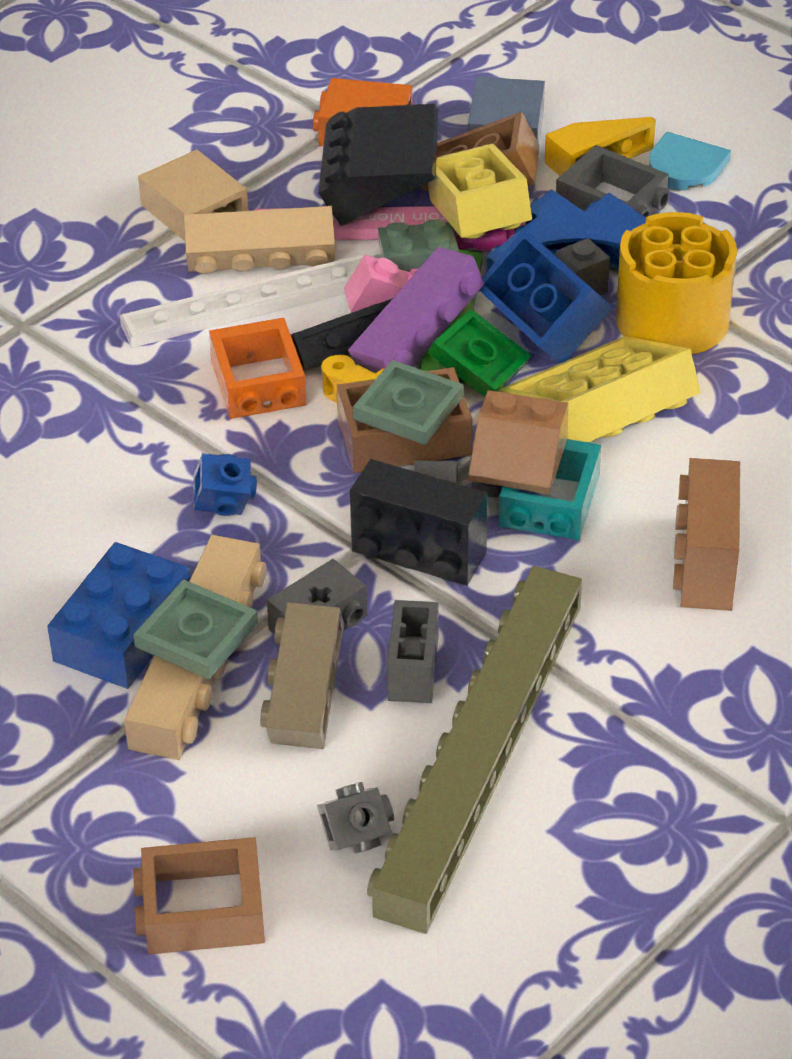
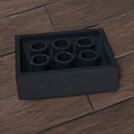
M436 104L357 107L347 113L344 111L339 112L329 119L325 129L318 194L327 206H332V214L340 226L436 179L438 108Z

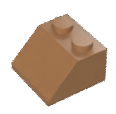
M488 390L478 416L468 481L550 494L567 442L569 403Z

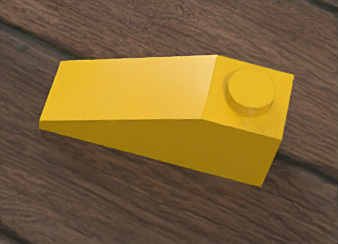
M653 117L572 123L545 135L544 163L561 176L595 145L631 159L654 148L656 120Z

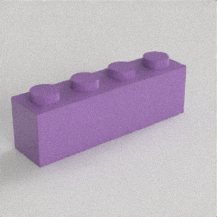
M437 247L348 349L355 365H359L374 373H377L382 368L385 369L392 360L414 367L429 350L433 342L441 336L484 285L474 257Z

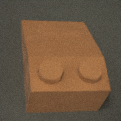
M523 112L437 143V157L494 144L527 178L528 187L535 182L540 145ZM428 183L421 186L422 190L429 191Z

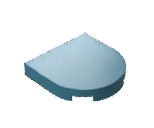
M666 132L650 152L649 166L669 174L668 188L688 190V186L702 183L703 187L713 183L729 163L731 150Z

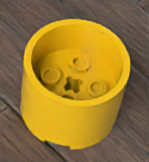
M666 212L646 217L645 224L636 227L632 231L626 230L620 242L616 302V324L620 333L623 336L690 348L692 355L704 352L717 345L727 334L730 322L737 257V245L731 233L727 229L719 231L703 223V216L683 212Z

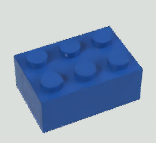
M525 228L482 276L484 285L479 290L536 345L559 364L567 361L614 308Z
M114 542L47 625L53 662L129 689L154 656L136 648L133 635L183 579L190 581L189 567Z

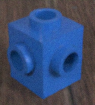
M202 453L193 475V510L215 512L222 516L242 515L248 500H254L257 489V477L251 475V459L238 458L232 454L212 455Z

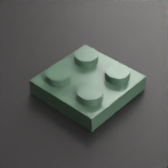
M436 219L428 220L419 225L395 222L388 224L387 227L378 228V240L382 258L392 261L398 265L400 270L420 268L437 247L459 252L454 231L449 222L445 223L442 220Z
M392 360L353 406V419L426 445L464 397V384Z
M183 579L134 633V644L138 649L210 680L258 624V613L255 609Z

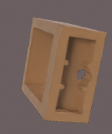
M256 837L141 848L142 867L133 868L135 897L143 896L144 906L135 907V925L137 936L146 935L149 955L265 943ZM240 874L242 906L158 914L156 882Z

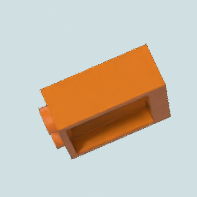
M284 317L209 330L211 362L230 419L306 406L305 374ZM283 358L288 371L235 381L231 367ZM266 401H271L269 404L264 405Z

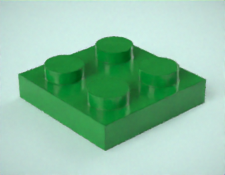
M472 309L438 337L427 352L445 368L454 367L457 376L484 397H486L488 390L498 392L525 367L532 356Z

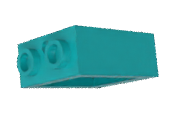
M567 439L555 478L579 482L574 501L520 493L518 489L502 487L499 496V526L580 540L600 475L601 444ZM536 522H541L544 525H538Z

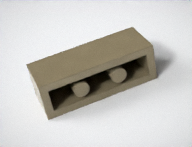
M287 602L285 618L278 617L275 628V643L280 644L278 659L271 658L268 668V685H273L270 700L263 701L260 716L261 727H266L270 743L324 749L344 628L340 608Z

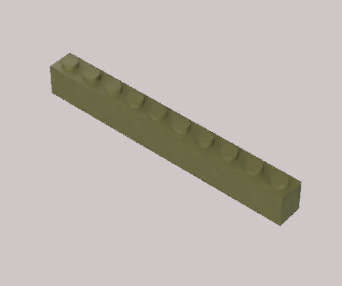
M533 566L526 581L520 580L513 596V607L511 610L505 609L501 616L497 639H490L487 643L482 669H475L471 675L466 701L460 700L455 707L452 718L453 727L450 733L443 732L439 739L436 750L437 759L434 765H427L422 773L419 785L420 793L417 799L410 798L407 802L402 819L403 826L399 834L392 833L390 836L382 868H375L371 874L367 895L372 897L374 918L427 934L580 611L582 578Z

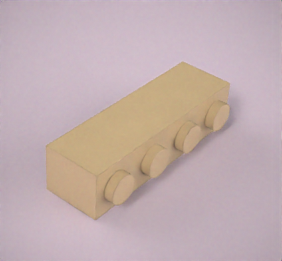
M332 206L184 215L188 272L212 273L215 270L227 269L248 271L252 268L260 267L284 269L293 265H309L313 267L335 261Z

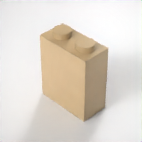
M197 149L138 176L141 205L184 241V215L248 211L247 188Z

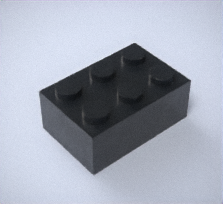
M370 459L350 489L352 552L468 586L487 553L488 492Z

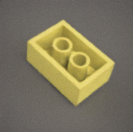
M494 144L437 157L436 179L428 182L430 201L461 238H479L485 235L487 231L499 228L505 230L519 227L522 222L532 220L527 178Z

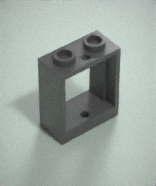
M595 145L556 179V192L585 211L592 202H598L606 195V193L595 189L602 182H606L635 194L628 202H623L644 217L654 215L659 210H663L667 205L670 197V191L667 190L669 174Z

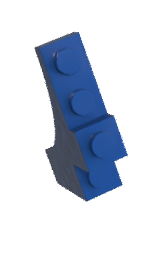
M551 189L540 199L536 198L530 203L532 220L526 221V226H520L511 238L502 245L495 246L489 252L486 258V272L524 228L553 254L557 250L589 238L610 257L609 267L619 269L620 242L626 230L632 231L636 227L645 224L646 217L611 193L606 194L598 202H592L583 211Z

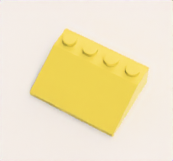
M629 336L621 337L499 390V392L569 403L567 439L589 443L600 437L616 436L623 432L622 427L631 423L650 421L655 418L656 412L663 409L682 407L687 403L688 398L701 393L690 348Z

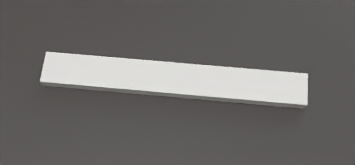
M381 250L120 315L121 327L131 347L134 348L345 294L344 287L363 256L368 255L379 259L382 258ZM405 269L403 271L410 272L412 269Z

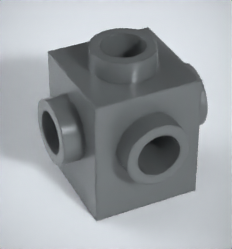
M363 782L354 783L336 789L337 799L317 805L330 850H341L353 846L354 853L367 851L382 845L379 837L392 833L389 822L394 821L393 809L386 794L380 795L378 787L364 789ZM358 810L362 815L359 825L355 820V814Z

